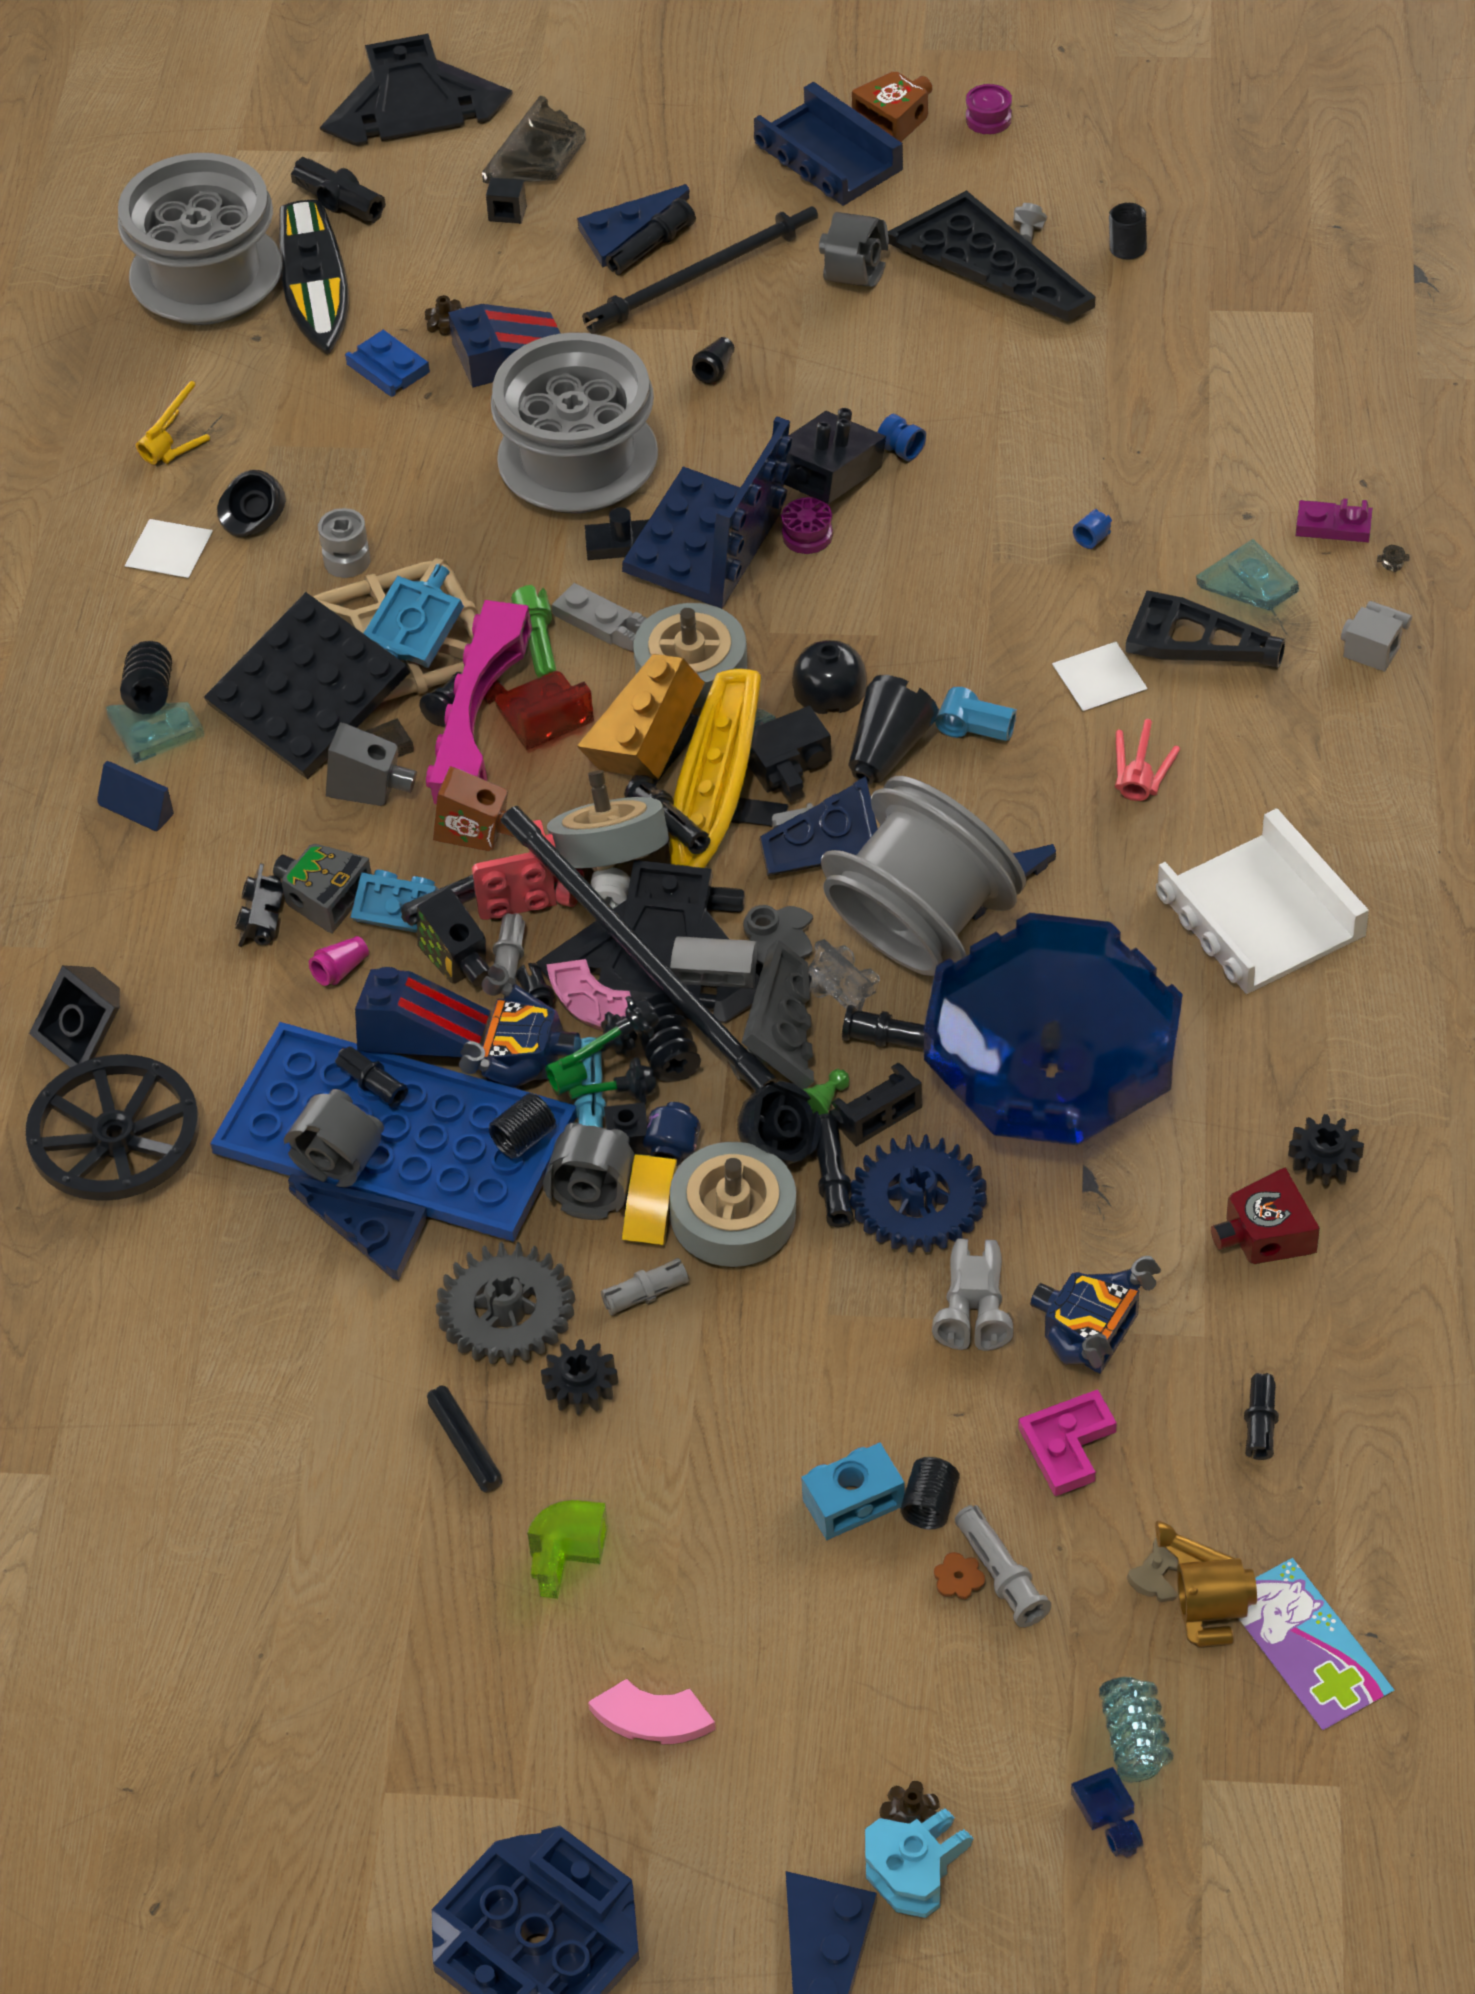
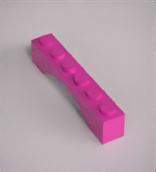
M484 600L481 614L474 616L472 625L473 640L471 644H466L463 654L464 669L462 674L458 673L454 682L453 704H448L445 711L446 728L444 734H439L436 740V761L434 765H429L426 773V787L431 788L434 804H437L438 792L450 766L487 781L483 756L474 742L473 731L476 714L484 696L493 683L509 667L524 658L532 631L528 605Z

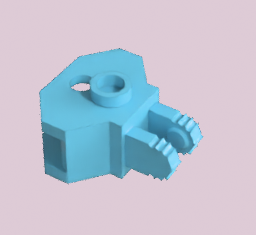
M941 1809V1811L931 1816L922 1824L918 1819L907 1824L879 1818L865 1829L866 1879L895 1912L926 1918L940 1908V1879L947 1874V1865L971 1846L974 1838L965 1829L960 1830L942 1844L938 1843L936 1838L949 1829L955 1819L946 1809Z

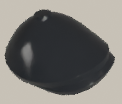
M249 470L241 473L231 481L219 499L217 517L220 524L227 532L236 537L249 536L265 530L279 518L285 507L286 497L283 487L276 478L267 472Z

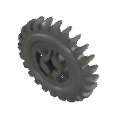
M500 1242L498 1253L495 1257L490 1254L484 1245L482 1247V1261L480 1262L474 1259L472 1254L468 1252L466 1255L468 1269H464L457 1262H454L453 1271L456 1279H452L449 1275L445 1274L443 1276V1283L447 1291L443 1288L437 1290V1297L440 1302L436 1304L435 1309L436 1314L439 1316V1328L446 1331L447 1341L457 1343L458 1351L461 1353H467L472 1350V1358L474 1360H480L485 1355H488L490 1364L497 1363L500 1357H504L506 1364H512L515 1356L518 1355L522 1360L526 1361L530 1359V1351L532 1350L538 1354L546 1352L544 1343L556 1344L559 1341L557 1333L566 1332L569 1328L567 1320L574 1316L572 1304L575 1302V1293L571 1290V1278L564 1276L563 1265L558 1263L552 1269L553 1259L550 1253L546 1254L544 1260L538 1262L539 1254L536 1246L532 1247L527 1257H523L522 1246L519 1242L516 1243L512 1255L507 1254L503 1242ZM531 1294L535 1296L536 1304L527 1299ZM475 1308H485L487 1311L479 1318L476 1315ZM525 1313L532 1314L528 1320L517 1326L524 1318Z

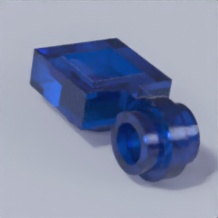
M1114 1767L1071 1784V1795L1090 1828L1094 1830L1107 1824L1111 1826V1828L1105 1830V1837L1112 1853L1116 1857L1123 1854L1126 1858L1136 1854L1137 1848L1143 1846L1142 1835L1134 1820L1125 1821L1123 1819L1134 1814L1135 1803Z

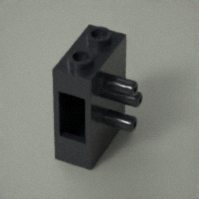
M848 408L839 409L838 415L824 411L789 435V437L793 438V443L786 458V463L790 464V470L784 485L829 504L881 468L886 436L852 422V411Z

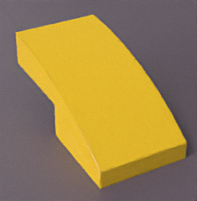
M635 1154L628 1189L622 1240L660 1245L666 1243L670 1186L676 1172L677 1159Z

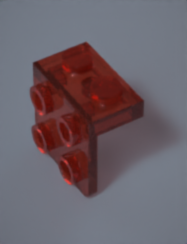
M559 671L551 672L501 693L495 698L497 709L526 750L594 722L592 695L589 687L585 682L571 686L565 676Z

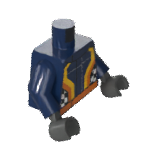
M493 964L488 971L490 977L486 976L484 978L482 988L486 994L491 996L502 993L504 999H497L483 1046L474 1041L464 1044L460 1052L463 1056L459 1063L460 1069L466 1074H473L479 1069L487 1081L500 1083L512 1088L519 1087L533 1080L548 1079L545 1070L546 1065L556 1062L559 1056H568L581 1049L580 1034L578 1032H564L556 1010L547 1006L517 984L512 986L508 984L509 973L506 968L499 964Z
M1143 1256L1133 1263L1131 1269L1117 1273L1088 1275L1080 1272L1072 1273L1061 1291L1039 1283L1034 1290L1030 1305L1046 1312L1045 1337L1060 1361L1066 1365L1084 1364L1101 1374L1138 1316L1140 1293L1138 1288L1142 1286L1143 1289L1148 1291L1154 1289L1156 1280L1152 1275L1159 1274L1161 1268L1151 1256Z

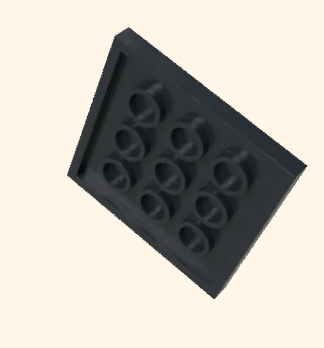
M305 592L204 696V699L208 705L308 780L328 759V750L340 722L358 728L410 674V670L401 660Z

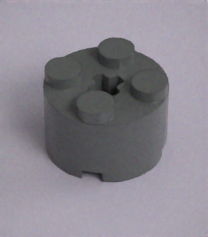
M835 212L828 234L823 233L819 241L820 254H825L824 280L858 286H876L882 277L886 262L880 261L882 250L888 251L889 237L886 222L871 216Z
M332 1089L329 1094H317L310 1098L285 1135L284 1145L288 1142L290 1143L292 1148L288 1155L300 1169L321 1182H325L327 1177L339 1180L336 1186L348 1187L355 1183L380 1145L384 1125L379 1119L367 1115L354 1105L347 1093L339 1089Z
M570 1123L565 1126L564 1132L559 1135L555 1142L543 1180L544 1192L550 1201L554 1197L562 1204V1211L571 1216L587 1220L603 1219L607 1217L608 1212L615 1209L616 1212L619 1211L627 1195L635 1156L629 1145L627 1134L617 1129L607 1130L580 1123Z

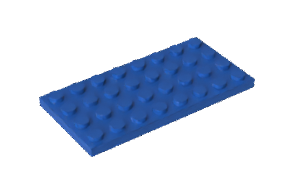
M279 1022L212 1139L210 1145L213 1154L288 1176L294 1174L317 1180L305 1173L292 1161L288 1155L292 1147L289 1142L284 1145V1137L311 1097L317 1094H329L332 1089H339L351 1097L354 1105L367 1115L376 1117L384 1125L381 1143L355 1183L346 1188L426 1207L428 1217L512 1242L515 1241L543 1185L545 1173L557 1138L564 1132L565 1126L574 1123L577 1118L576 1105L537 1095L553 1112L556 1119V1128L517 1159L510 1158L492 1140L489 1133V1123L530 1092L392 1053L358 1051L372 1062L379 1061L384 1065L385 1072L407 1086L408 1093L404 1101L399 1106L392 1108L372 1091H363L359 1087L357 1080L336 1065L335 1060L338 1057V1052L342 1048L349 1046L357 1050V1043ZM327 1177L325 1180L326 1183L334 1185L339 1181L331 1177Z

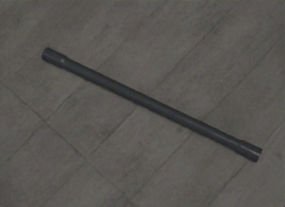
M519 806L511 807L504 813L501 823L544 864L734 1065L736 1072L754 1091L777 1082V1078L755 1055L747 1051L543 836L540 828Z

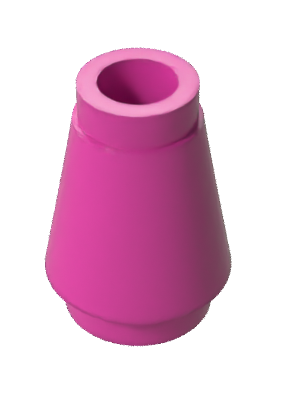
M355 936L352 939L318 949L314 952V956L309 959L311 974L323 986L329 984L336 985L364 958L368 957V947L362 938Z

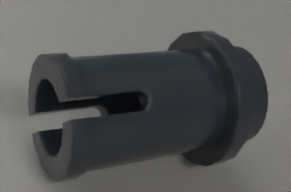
M528 963L532 973L531 976L528 975L524 965L519 967L516 972V978L522 989L547 1006L552 1007L555 993L550 986L546 985L539 965Z

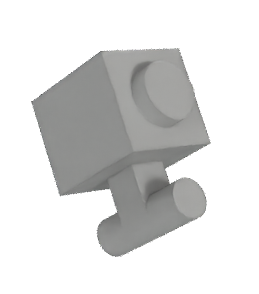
M1369 601L1366 608L1361 607L1353 620L1348 619L1341 633V640L1345 641L1343 657L1385 672L1400 648L1402 628H1409L1412 615Z

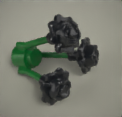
M630 996L625 997L628 1006L625 1009V1016L620 1017L618 1014L613 1015L611 1012H607L605 1019L601 1022L603 1029L601 1036L573 1054L546 1065V1074L554 1092L557 1095L568 1092L573 1100L584 1094L615 1090L616 1093L628 1092L632 1098L636 1099L637 1103L645 1102L646 1104V1096L655 1094L656 1078L653 1075L652 1067L641 1065L638 1057L630 1061V1068L625 1076L614 1077V1080L611 1082L582 1085V1081L587 1079V1072L582 1061L598 1051L605 1052L610 1048L614 1049L618 1055L623 1054L628 1058L632 1055V1049L636 1047L637 1033L644 1034L653 1039L655 1037L653 1028L659 1023V1017L652 1004L645 998L635 1001Z

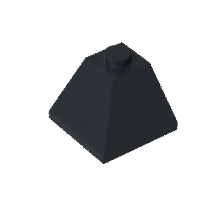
M62 965L29 1034L69 1067L95 1058L120 1008V988L94 967Z

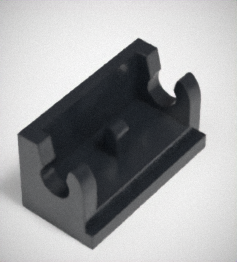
M896 1063L891 1066L894 1073L889 1076L887 1081L848 1104L840 1098L831 1102L834 1109L829 1111V1114L837 1117L838 1128L855 1147L922 1108V1082L915 1078L902 1064Z

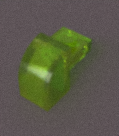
M581 1500L561 1501L548 1506L534 1518L527 1535L530 1554L533 1557L531 1577L532 1579H538L540 1597L558 1599L566 1561L601 1564L608 1530L605 1503Z

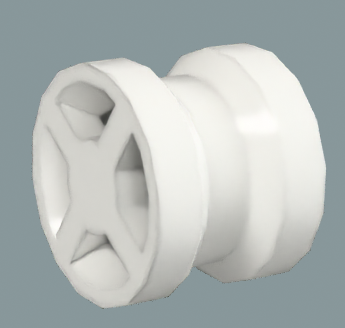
M613 867L594 872L591 886L613 909L627 899L630 877L627 873Z

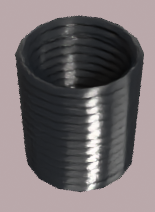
M1121 203L1113 207L1109 212V250L1118 258L1134 259L1143 255L1147 249V212L1139 204Z
M532 1093L524 1095L519 1101L489 1123V1133L496 1146L508 1157L516 1159L556 1128V1119L549 1106L539 1096Z
M923 1457L913 1463L912 1472L900 1507V1513L906 1521L923 1529H938L947 1523L956 1487L960 1479V1473L956 1467L950 1462L937 1457Z

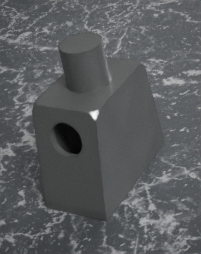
M340 722L328 750L326 797L382 806L386 804L392 788L411 793L415 785L417 771L397 766L399 747L395 743Z

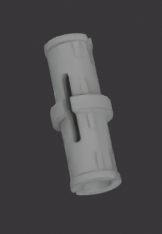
M676 1258L665 1265L647 1272L644 1270L635 1272L633 1278L616 1286L601 1290V1297L609 1314L613 1316L635 1304L637 1305L644 1301L646 1304L656 1300L655 1296L683 1284L685 1285L689 1283V1279L683 1263L681 1264V1260Z

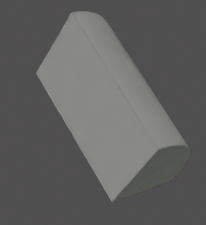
M677 936L673 946L670 969L684 984L754 988L759 944L758 941Z

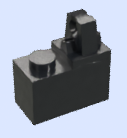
M810 705L754 727L747 764L767 793L779 789L790 803L803 798L804 792L802 789L804 785L801 779L803 772L812 768H818L832 761L831 735Z

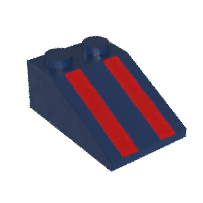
M478 304L448 312L452 344L472 388L492 383L502 363L522 346L543 337L561 334L551 312L489 304Z
M393 967L371 969L355 1007L357 1051L463 1057L460 1052L466 1042L474 1041L482 1046L491 1019V1010L411 971H400Z

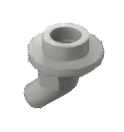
M1023 203L1022 207L1014 208L1013 223L1020 225L1019 234L1031 243L1033 230L1041 231L1044 222L1047 220V215L1042 212V207L1033 203Z

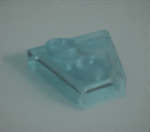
M1254 539L1196 575L1197 585L1201 589L1269 611L1299 592L1298 581Z
M188 702L165 703L160 711L153 714H139L133 712L126 705H110L106 707L107 716L135 764L204 737L203 726Z

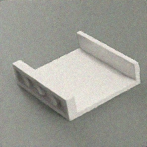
M1277 808L1264 814L1261 836L1177 876L1166 862L1159 864L1158 883L1156 884L1159 898L1164 904H1169L1175 910L1184 928L1193 931L1201 941L1204 951L1209 956H1214L1222 965L1227 978L1232 983L1236 982L1246 995L1366 936L1369 910Z

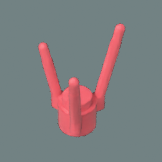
M1151 719L1144 721L1136 760L1132 761L1128 766L1125 765L1123 731H1116L1117 780L1115 788L1120 790V793L1125 798L1133 801H1143L1149 795H1157L1160 782L1180 751L1179 746H1174L1154 776L1152 767L1144 761L1152 725Z

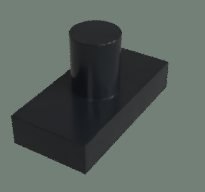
M618 507L610 511V523L584 525L587 561L626 557L649 519L631 521L630 511L626 508Z

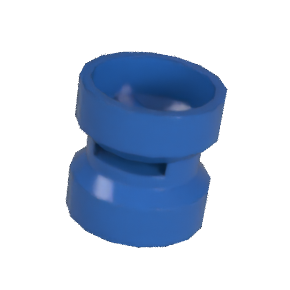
M893 413L886 417L878 429V433L886 436L884 449L889 451L895 450L897 456L906 461L914 460L925 445L926 431L917 425H908L906 420Z

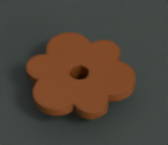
M957 1552L947 1554L944 1557L943 1564H939L934 1568V1577L938 1579L937 1591L942 1596L950 1597L956 1594L961 1599H967L971 1596L972 1590L981 1589L985 1584V1575L982 1571L978 1570V1560L973 1557L965 1559L963 1555Z

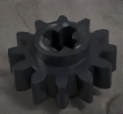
M1328 1114L1323 1115L1320 1124H1316L1315 1120L1310 1117L1306 1118L1305 1129L1294 1127L1292 1140L1289 1141L1288 1156L1294 1158L1293 1169L1298 1171L1306 1168L1307 1181H1311L1316 1175L1322 1176L1323 1184L1328 1185L1331 1176L1335 1175L1338 1180L1345 1182L1347 1170L1358 1172L1360 1159L1363 1158L1364 1143L1358 1141L1359 1130L1350 1129L1346 1131V1119L1344 1118L1337 1121V1124L1330 1123Z
M579 1339L575 1350H570L566 1344L562 1343L560 1344V1357L552 1354L546 1356L548 1368L541 1370L542 1384L545 1385L546 1399L553 1400L557 1398L560 1411L565 1410L569 1404H574L577 1415L582 1413L584 1404H590L592 1409L598 1411L600 1409L599 1397L608 1400L613 1399L612 1386L618 1384L617 1369H615L613 1355L606 1354L602 1356L601 1344L597 1343L590 1350H585L584 1341Z

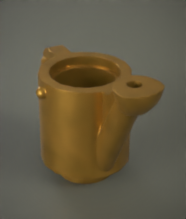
M1156 1521L1155 1530L1158 1546L1166 1548L1178 1559V1597L1188 1641L1196 1644L1198 1647L1232 1644L1234 1634L1230 1626L1202 1628L1201 1625L1203 1621L1247 1617L1248 1605L1257 1604V1586L1253 1569H1244L1240 1558H1234L1179 1535L1168 1523Z

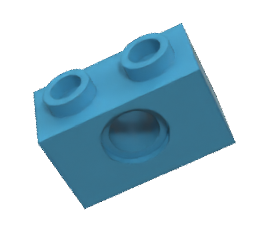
M881 1442L868 1448H857L847 1457L829 1465L822 1464L816 1466L808 1474L801 1477L803 1502L826 1541L899 1509L905 1494V1482ZM848 1486H856V1487H858L857 1489H854V1490L845 1489V1487H848Z

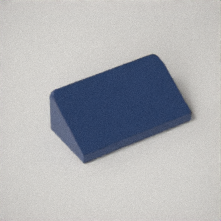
M106 761L103 764L97 796L99 806L153 831L160 830L174 814L168 788L115 763Z

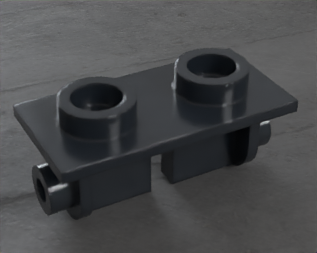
M261 863L254 878L247 876L243 886L241 899L247 900L246 907L241 906L235 924V929L241 930L238 943L240 947H242L246 937L254 939L259 945H267L275 937L279 914L271 911H279L283 887L278 876L270 875L266 877L262 875L264 864Z

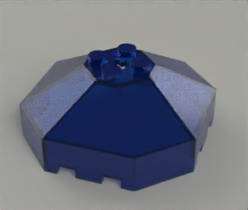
M1028 913L1017 919L1016 928L1001 936L996 931L970 946V954L954 963L949 958L936 965L924 1025V1061L994 1136L1078 1146L1171 1090L1181 1027L1183 994L1173 984L1167 987L1157 977V968L1137 948L1130 950L1121 941V932L1111 922ZM1049 1063L1057 1064V1070L1063 1072H1056L1055 1076L1050 1078L1047 1077L1046 1071L1040 1069H1046Z

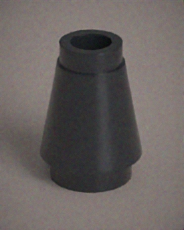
M720 337L696 353L692 360V371L695 377L704 383L720 380L734 353L735 347L733 342L726 337Z

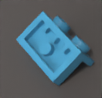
M375 870L374 875L361 872L350 918L356 922L417 933V924L410 926L402 920L400 908L403 904L438 890V888L434 886V881L423 877L414 876L411 881L397 879L398 875L389 871Z

